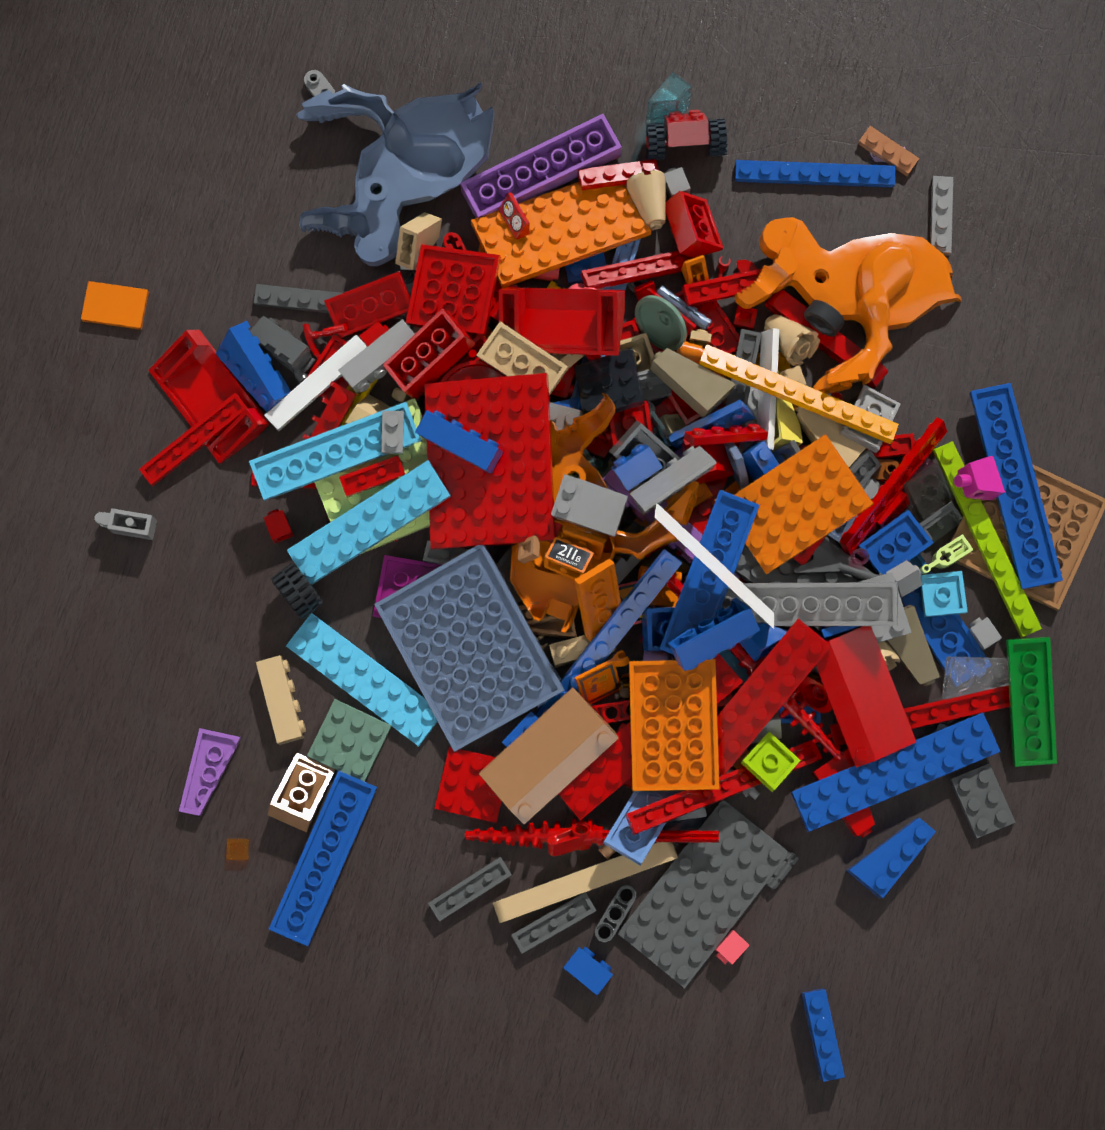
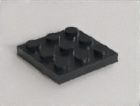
M632 348L619 351L618 356L607 355L574 366L583 415L593 410L603 399L602 393L608 395L615 404V413L645 404L635 354Z

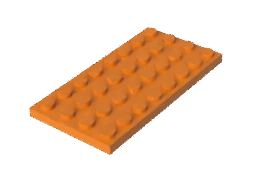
M580 182L518 203L530 223V233L517 240L512 235L499 210L484 217L472 219L471 225L484 252L501 256L497 276L501 287L511 286L651 235V229L642 220L626 188L627 186L619 185L581 190Z

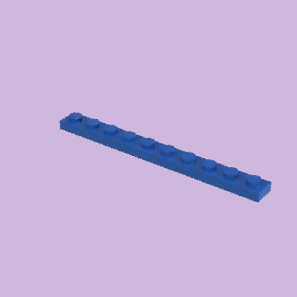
M665 549L660 553L562 677L560 682L565 691L543 702L534 714L538 718L572 687L579 693L575 677L602 664L682 564L680 560Z

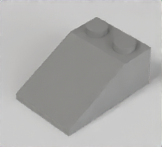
M564 474L551 515L556 519L615 537L628 496Z

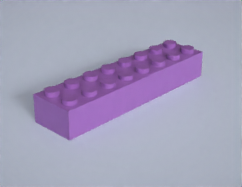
M601 114L461 182V192L475 218H481L498 211L508 193H512L518 203L543 195L578 178V169L600 167L621 157L622 146L604 114Z

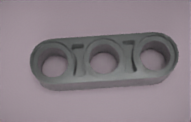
M624 885L617 890L595 928V936L599 941L608 942L614 937L636 899V892L633 887ZM623 889H629L632 892L630 901H623L621 899L620 893ZM614 907L619 908L621 911V917L618 920H613L609 916L610 910ZM602 926H607L610 929V936L606 939H602L598 935V930Z

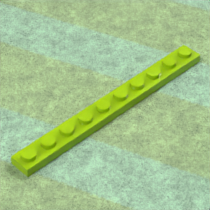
M952 441L935 448L933 453L1020 637L1022 638L1041 630L1039 621L1024 590L1021 589L1019 579L981 499L967 498L963 488L956 487L954 484V478L958 475V470L964 467L954 442Z

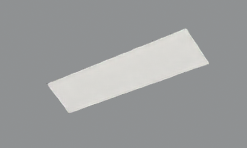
M656 503L654 518L774 629V612Z

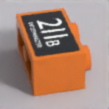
M555 537L545 555L544 567L575 580L590 570L594 560V552H591L586 547L574 545L566 539Z

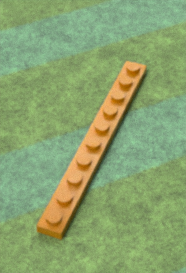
M706 345L699 362V365L888 444H891L894 440L898 423L712 346Z

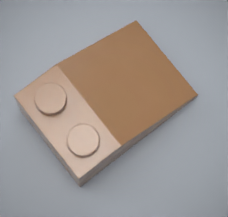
M296 753L270 803L268 816L307 832L335 769Z

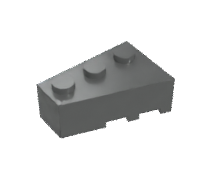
M262 316L250 330L253 337L257 336L261 342L259 344L261 349L295 374L312 358L311 349L296 339L288 330L280 328V325L274 319H267Z

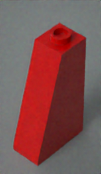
M849 749L842 752L844 756L839 761L833 758L811 774L814 779L819 781L855 766ZM869 807L842 818L854 837L860 835L863 838L872 832L871 827L875 825Z

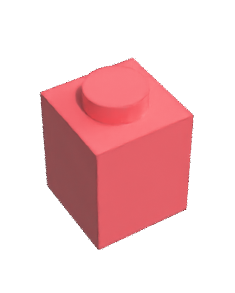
M731 930L716 947L715 950L718 952L716 957L724 964L727 962L733 964L749 947V944L734 930Z

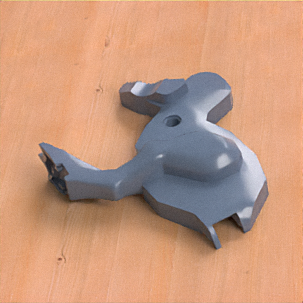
M481 82L464 93L417 98L394 112L388 106L387 98L384 95L361 92L345 84L341 85L343 88L341 91L332 94L330 90H327L302 103L304 109L296 114L300 120L323 123L324 121H332L341 117L365 115L372 118L383 132L378 140L361 151L355 176V202L351 205H342L336 208L321 207L305 211L301 214L299 221L302 232L305 233L306 229L308 232L311 229L315 232L317 229L318 232L320 230L332 232L337 236L339 235L340 238L345 234L357 236L355 239L356 253L369 266H380L395 258L400 232L399 215L403 206L431 201L459 186L461 182L469 179L489 158L494 127V110L492 107H489L488 110L483 112L474 97L483 87ZM375 188H382L380 194H373Z

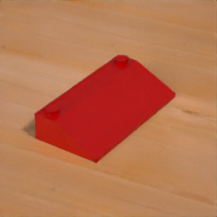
M512 287L499 289V322H502L545 352L556 354L619 355L625 313V290Z
M186 330L148 370L191 427L234 393H237L248 408L230 426L205 445L219 464H222L258 437L271 424L239 380L216 355V350L200 330Z
M860 626L825 639L832 647L817 663L816 667L856 768L915 743L916 739L872 627Z

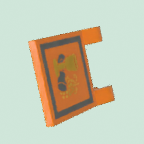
M622 650L618 651L612 659L575 677L579 693L589 705L619 691V677L616 667L629 664V657L625 655V652ZM630 673L624 674L621 678L630 677Z

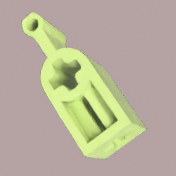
M962 534L940 548L933 555L932 563L923 565L920 571L922 575H925L934 567L945 569L973 551V548ZM946 556L947 559L941 561L940 557Z

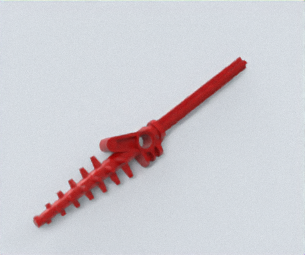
M672 575L666 585L679 598L683 584ZM739 642L736 643L735 647L728 649L740 661L738 665L747 670L748 678L767 657L765 656L754 662ZM796 689L782 705L784 710L779 715L780 718L783 719L788 714L794 717L790 724L792 727L800 723L804 727L801 732L802 735H806L809 732L814 737L812 740L814 744L817 742L824 746L823 751H829L834 756V759L839 761L844 756L839 750L840 747L838 745L835 746L830 740L831 734L826 735L821 730L824 726L822 722L817 725L812 720L816 713L812 711L807 714L803 710L808 702L806 700L800 704L796 702L795 697L800 692L799 689Z
M573 818L572 827L560 828L559 821L555 822L554 828H549L547 821H544L540 829H535L534 823H530L527 829H521L520 824H517L513 830H508L507 826H502L500 830H494L493 827L482 831L480 829L465 831V839L471 841L475 839L480 842L492 840L493 843L497 842L498 844L505 841L506 845L511 843L512 846L515 845V841H519V846L521 847L523 845L529 847V842H532L533 848L538 846L539 849H542L543 843H548L549 855L559 856L576 850H586L592 846V843L603 846L610 830H604L603 826L595 825L593 819H588V822H584V819L576 822V818ZM662 830L655 842L719 843V831Z

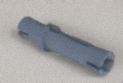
M661 286L657 291L662 298L672 303L678 311L702 330H706L711 324L712 320L698 312V308L695 306L687 307L686 302L664 286Z

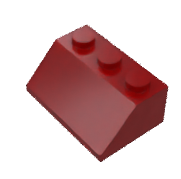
M678 191L665 202L666 217L669 220L671 232L674 235L680 254L695 258L724 249L707 199Z

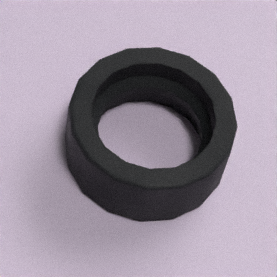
M814 300L804 312L806 321L817 331L827 336H836L845 324L843 316L834 307L821 300Z

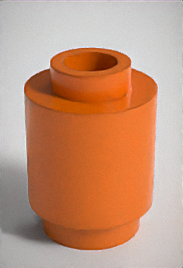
M685 341L677 349V353L698 364L705 348L702 347L703 345Z

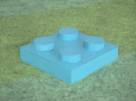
M962 571L920 576L922 581L920 588L924 617L966 614L968 612Z

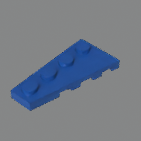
M738 400L668 435L667 439L676 449L682 448L685 431H693L694 428L711 430L712 427L730 428L731 425H740L754 420L756 417L746 404Z

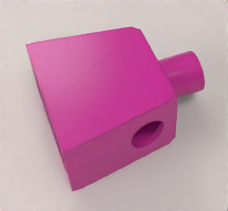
M993 456L965 465L958 470V475L954 478L955 486L962 487L967 498L993 500L1005 493Z

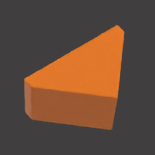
M704 255L684 262L681 271L687 284L709 280Z

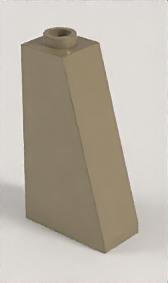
M668 348L662 353L660 351L657 352L651 360L653 363L650 370L702 418L708 416L721 404L735 387L732 381Z
M908 605L904 607L912 633L886 641L897 653L901 663L915 682L927 686L935 683V679L940 676L915 607Z

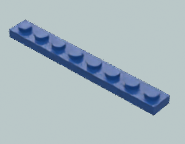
M736 160L735 182L894 188L895 166Z

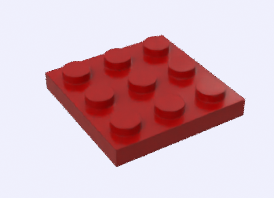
M449 747L435 809L497 823L502 800L479 775V772L496 757L462 749L454 752L452 747Z

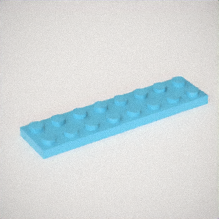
M407 402L383 410L404 411L403 448L422 442L420 436L415 433L417 428ZM382 411L250 460L249 463L263 500H269L387 455L382 454Z
M427 460L295 544L287 551L295 565L312 585L450 498L451 495L430 461Z
M310 614L286 645L291 651L418 747L438 722L423 696L314 614Z

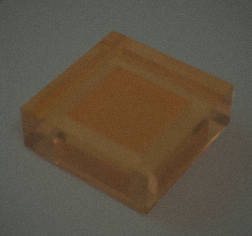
M227 839L226 860H249L250 839Z

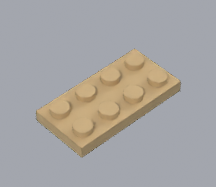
M499 322L477 353L478 358L505 376L547 373L549 396L568 370V366L502 322Z

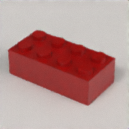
M442 308L395 352L383 366L404 393L416 400L425 392V384L435 383L475 343L456 319Z

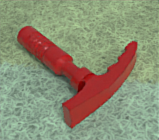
M345 323L325 328L320 332H311L309 324H302L307 343L317 358L321 354L316 349L315 339H319L320 336L326 337L347 331Z

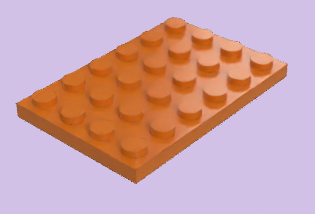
M826 434L734 494L760 505L745 544L766 575L873 505V502Z
M715 659L705 660L699 663L696 668L686 671L678 665L676 660L629 661L633 791L719 789Z

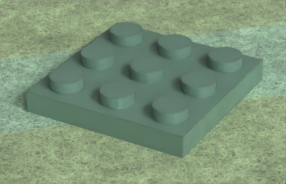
M334 699L307 756L365 782L392 726Z

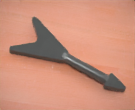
M820 545L813 553L812 561L793 571L794 574L842 572L864 580L883 575L882 573L878 575L842 564L840 560Z

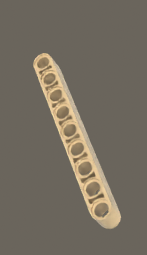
M657 842L653 844L641 866L622 855L493 902V906L499 923L672 861L677 859L678 856L673 842Z

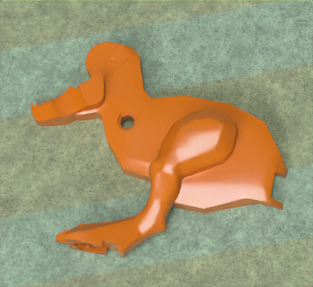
M793 217L775 219L765 226L759 238V247L764 255L773 259V263L770 266L764 265L756 281L750 287L742 290L741 293L737 292L734 297L738 305L744 309H750L766 301L773 293L782 290L786 286H793L809 305L814 300H821L834 307L843 316L844 320H854L863 326L866 335L865 348L853 358L826 371L825 375L813 386V389L825 394L848 390L852 387V383L862 381L863 385L868 384L873 379L876 368L881 360L892 349V344L888 338L889 330L905 328L944 303L962 301L961 296L954 292L950 276H953V271L948 259L923 237L889 233L855 239L829 252L818 245L803 221ZM815 277L820 278L822 280V283H818L815 280Z
M602 393L603 399L593 410L573 418V424L565 429L558 430L555 423L550 419L554 503L564 474L568 476L579 474V479L608 489L600 473L583 456V451L592 442L594 437L608 427L615 413V404L604 393ZM693 481L679 493H675L673 499L664 508L680 525L687 526L698 497L696 492L699 482ZM555 518V522L563 525V532L560 533L559 539H562L566 526L606 539L601 559L594 558L590 570L608 559L613 561L615 553L630 554L641 560L657 548L679 541L657 519L641 532L628 533L617 530L616 536L613 537ZM547 541L540 542L539 557L527 563L518 561L519 543L512 546L510 581L533 619L541 621L548 614L565 620L561 632L566 633L571 627L579 607L574 579L557 572H549V569L544 567V558L552 543Z

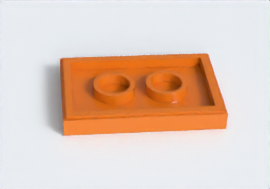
M88 281L81 320L83 322L142 330L149 291L147 289Z

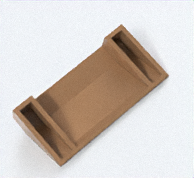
M572 687L481 770L479 775L508 809L525 824L618 739V736L606 721Z

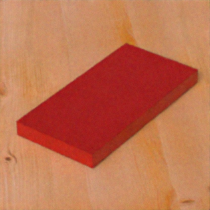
M398 271L324 300L334 326L344 323L347 325V331L337 333L339 338L371 327L378 321L381 323L407 313L410 295L401 272Z

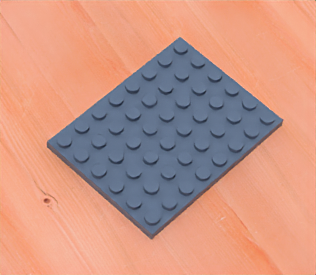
M485 545L473 547L374 604L454 752L565 691Z

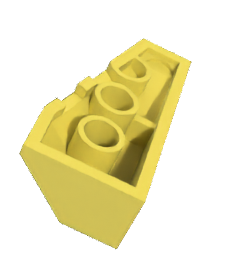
M776 397L774 450H770L771 452L776 451L795 440L798 446L802 444L801 427L792 403Z

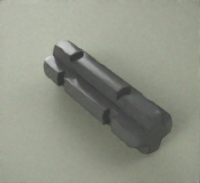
M793 852L788 853L785 857L786 859L781 862L773 873V876L768 879L766 885L771 889L777 888L780 884L779 881L784 879L791 870V866L798 861V856Z

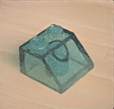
M672 72L648 101L646 118L648 120L664 119V115H669V112L672 111L685 113L690 106L689 100L692 97V86Z

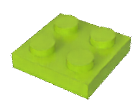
M768 732L741 761V764L773 792L801 760L773 734Z

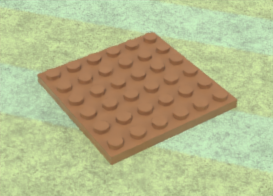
M1033 465L1063 581L1024 589L1027 597L1058 611L1103 515L1105 498ZM997 498L993 500L981 499L1015 571ZM962 516L963 519L957 526L951 541L963 534L973 548V551L956 563L993 580L965 518Z

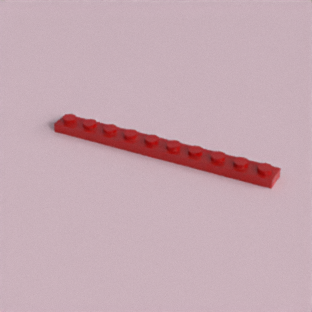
M1009 685L905 708L904 711L911 729L1007 708L1010 707ZM839 724L830 725L829 729L834 745L847 744Z
M812 740L789 749L801 760L792 771L822 759L817 745ZM742 767L720 776L719 789L685 790L629 812L625 817L633 835H636L763 783L747 768Z

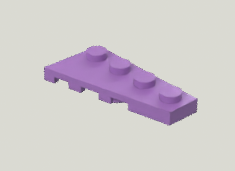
M199 728L179 808L180 812L198 816L202 815L241 737Z

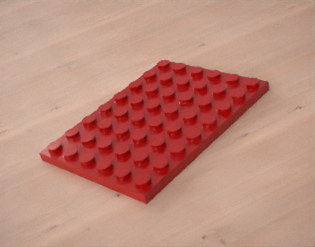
M539 373L425 384L426 411L434 413L436 410L446 416L445 420L450 423L452 420L464 425L462 429L467 432L470 429L481 434L480 439L486 442L488 438L499 444L498 448L503 451L493 472L490 474L427 440V460L430 461L451 495L450 498L429 510L431 549L517 544L525 542L531 536L538 537L540 542L553 541L556 533L555 517L551 515L554 506L548 374Z

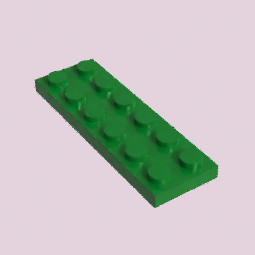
M1050 637L1006 640L1013 766L1057 764Z

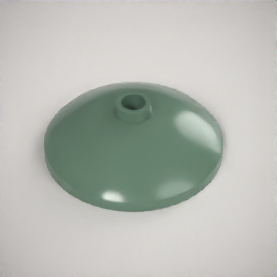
M653 295L645 296L637 303L635 307L637 325L642 334L647 333L648 339L653 345L663 350L668 348L674 351L685 343L687 337L686 324L681 313L672 303L664 298Z

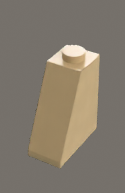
M424 212L401 226L395 264L414 270L417 267L421 244L433 246L439 238L442 219Z

